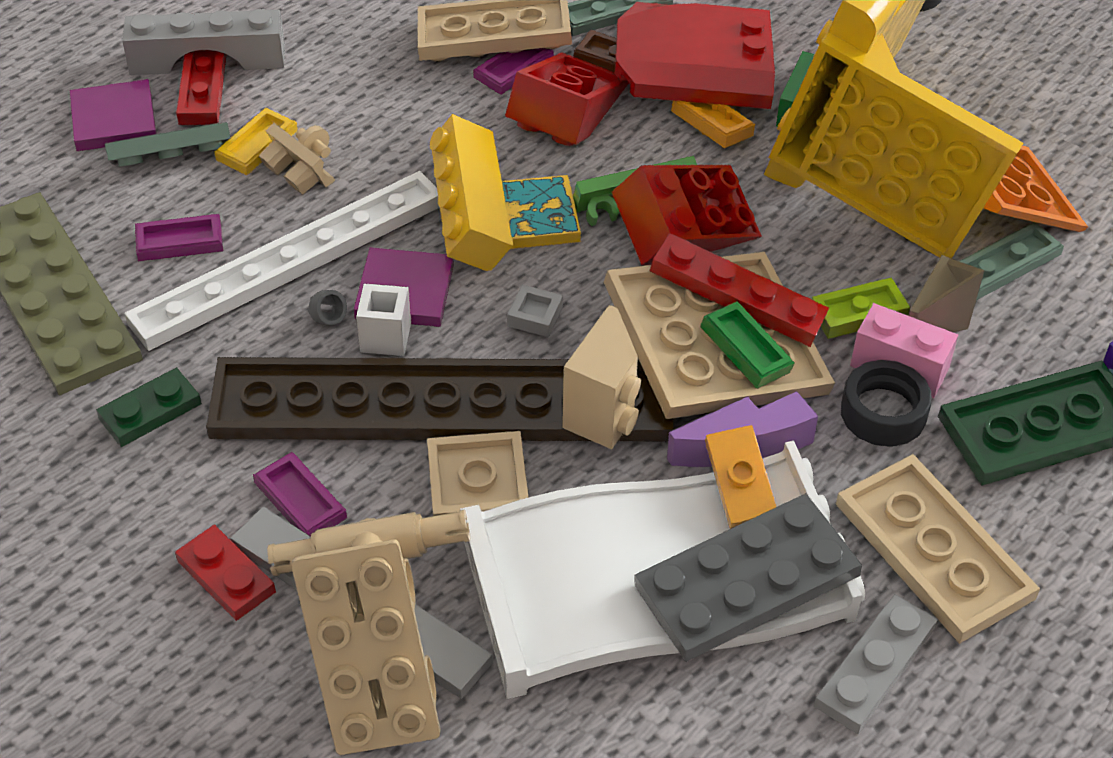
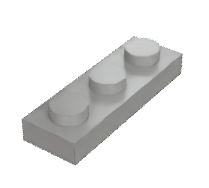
M894 594L817 695L814 707L859 734L935 630L938 619Z

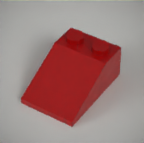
M562 52L516 72L505 117L517 121V126L524 130L532 132L540 130L552 135V140L559 144L573 146L589 138L629 82L627 80L620 81L615 72Z

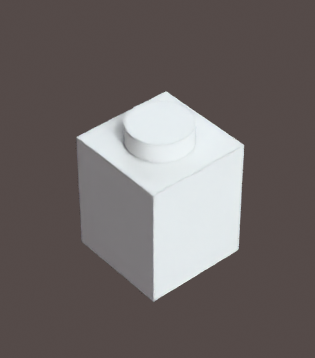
M364 284L356 315L360 353L405 355L411 326L408 287Z

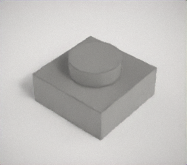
M522 284L507 314V327L549 337L563 308V295Z

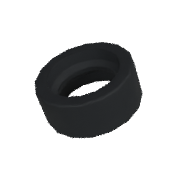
M888 360L867 362L854 369L845 382L841 401V416L846 427L856 437L870 444L887 447L907 444L921 434L927 423L931 408V389L925 378L915 369L900 362ZM875 389L891 390L907 399L912 405V411L906 415L895 417L880 415L863 405L859 396L866 391Z

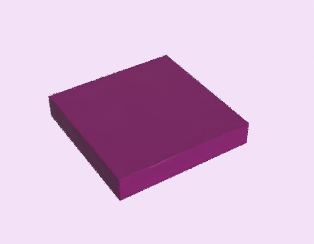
M149 79L70 90L73 136L76 151L105 148V143L157 134Z
M369 247L354 306V318L356 319L364 284L408 287L412 325L441 327L454 267V259L447 257V254Z

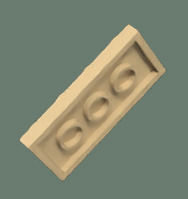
M476 0L418 7V54L420 61H442L451 57H480L489 53L508 51L509 53H518L527 49H556L561 46L572 45L567 0Z
M914 454L838 493L837 507L959 644L1036 600L1040 588Z

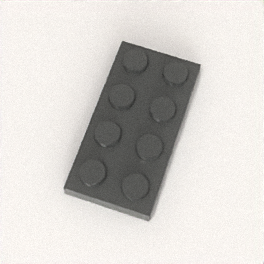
M807 493L635 574L634 583L685 662L859 577L862 564Z

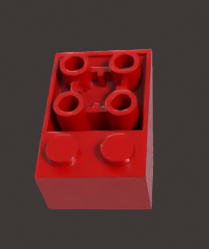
M641 165L612 191L642 266L652 264L654 257L669 233L709 252L762 237L755 222L754 214L749 208L739 185L738 177L731 165Z

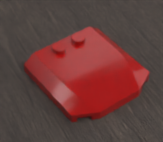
M636 2L617 21L615 75L620 81L627 80L630 83V93L633 97L771 109L774 96L775 64L770 10L698 3L668 5Z

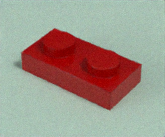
M215 524L175 551L178 563L236 621L276 593L274 582Z

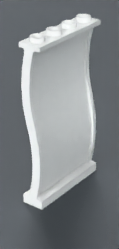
M794 441L785 442L782 452L762 458L776 507L807 493L830 523V510L824 495L817 494L813 485L811 464L807 458H801ZM714 472L677 479L595 484L557 490L520 499L481 512L479 505L460 508V510H465L467 514L466 523H469L471 541H463L506 698L527 695L528 688L582 670L642 657L679 653L636 589L634 575L730 529ZM859 576L711 650L774 640L805 632L841 619H845L846 623L854 622L857 619L860 603L865 600L863 581Z

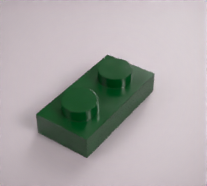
M176 367L101 406L96 411L101 423L120 447H123L202 405L200 394Z

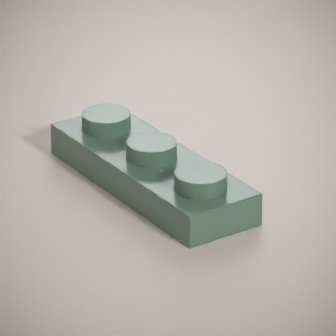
M221 122L105 143L108 161L117 159L118 166L120 167L142 163V155L158 152L159 159L183 155L182 147L198 145L199 152L218 149L223 145L222 140L230 139L231 137L228 123Z

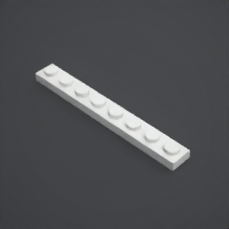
M418 171L125 312L127 325L144 347L150 351L440 208L438 206L437 187L421 171Z

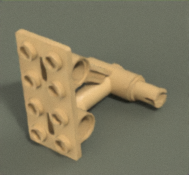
M465 510L422 518L421 514H416L415 512L378 519L366 518L356 523L317 529L311 534L309 539L268 545L269 564L274 563V566L270 567L272 575L279 576L289 572H293L337 754L345 755L432 740L440 736V725L436 711L434 671L430 657L428 655L424 656L414 612V581L408 559L422 557L423 554L427 553V548L463 541L470 542L469 523H466L467 514Z

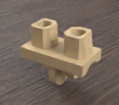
M275 123L266 130L272 142L259 155V158L276 175H279L291 162H294L295 165L283 177L299 193L305 194L317 182L327 187L335 181L333 176L323 169L324 162L319 157L326 158L331 152V149L328 147L329 134L322 127L315 125L307 130L300 128L296 132L298 141Z

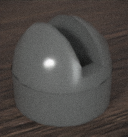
M321 290L310 298L308 312L311 318L319 324L336 325L346 316L347 302L344 296L336 290ZM321 304L333 306L332 313L321 311Z

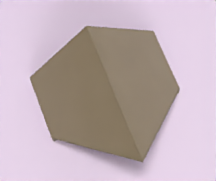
M942 255L912 305L908 316L950 332L968 329L984 270Z

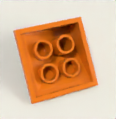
M1023 145L984 206V209L997 214L1072 231L1082 232L1088 228L1087 224L1030 148Z

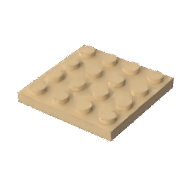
M765 252L722 257L782 285ZM651 265L607 270L604 279L605 287L614 306L619 310L638 359L666 419L715 412L747 396L757 406L770 404L796 391L803 399L829 395L835 382L814 343H812L811 347H808L760 323L758 324L786 352L795 364L789 374L757 389L700 327L705 315L717 311L724 306L650 272Z

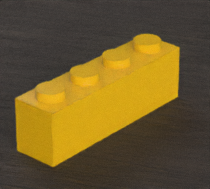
M452 114L442 127H438L433 132L430 139L447 257L484 271H492L513 246L493 131Z

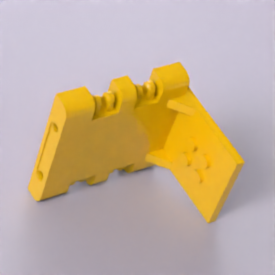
M842 0L834 20L829 19L816 40V43L819 44L818 49L791 108L785 112L777 127L780 133L768 157L770 161L763 175L793 188L802 186L807 180L940 258L943 255L952 259L1024 143L899 72L894 57L901 49L925 0Z

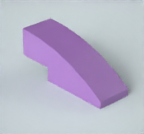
M797 391L759 409L747 396L669 432L667 460L672 466L712 467L705 444L706 435L749 425L753 426L762 458L782 452L785 442L794 441L797 449L813 444L818 415Z

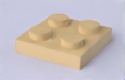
M520 431L427 438L433 516L459 512L460 508L479 505L481 512L520 499L529 498Z

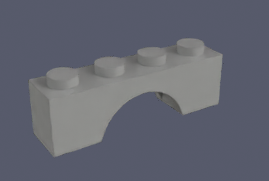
M256 9L253 11L235 12L216 11L213 13L190 14L181 12L167 15L140 14L125 16L122 42L130 75L170 74L172 66L180 57L197 50H215L225 53L237 60L244 70L284 68L285 41L280 10Z

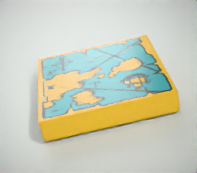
M568 175L502 181L513 241L511 249L581 242V231Z

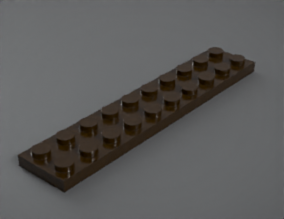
M218 357L206 425L209 439L427 440V438L520 431L522 441H591L562 428L564 366L569 359ZM638 360L636 377L641 379V385L634 408L639 410L638 419L629 435L622 434L618 441L668 442L669 432L673 431V418L666 419L644 369Z

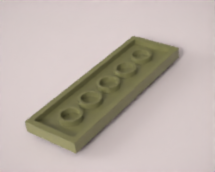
M41 192L1 206L0 295L58 395L60 396L142 361L140 348Z

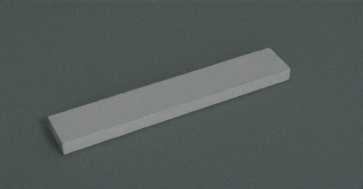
M263 506L230 539L249 559L271 573L270 567L274 566V563L269 564L267 548L269 544H281L311 537ZM293 572L276 576L297 590ZM415 604L414 612L424 656L428 655L430 657L435 682L462 699L493 664V654Z

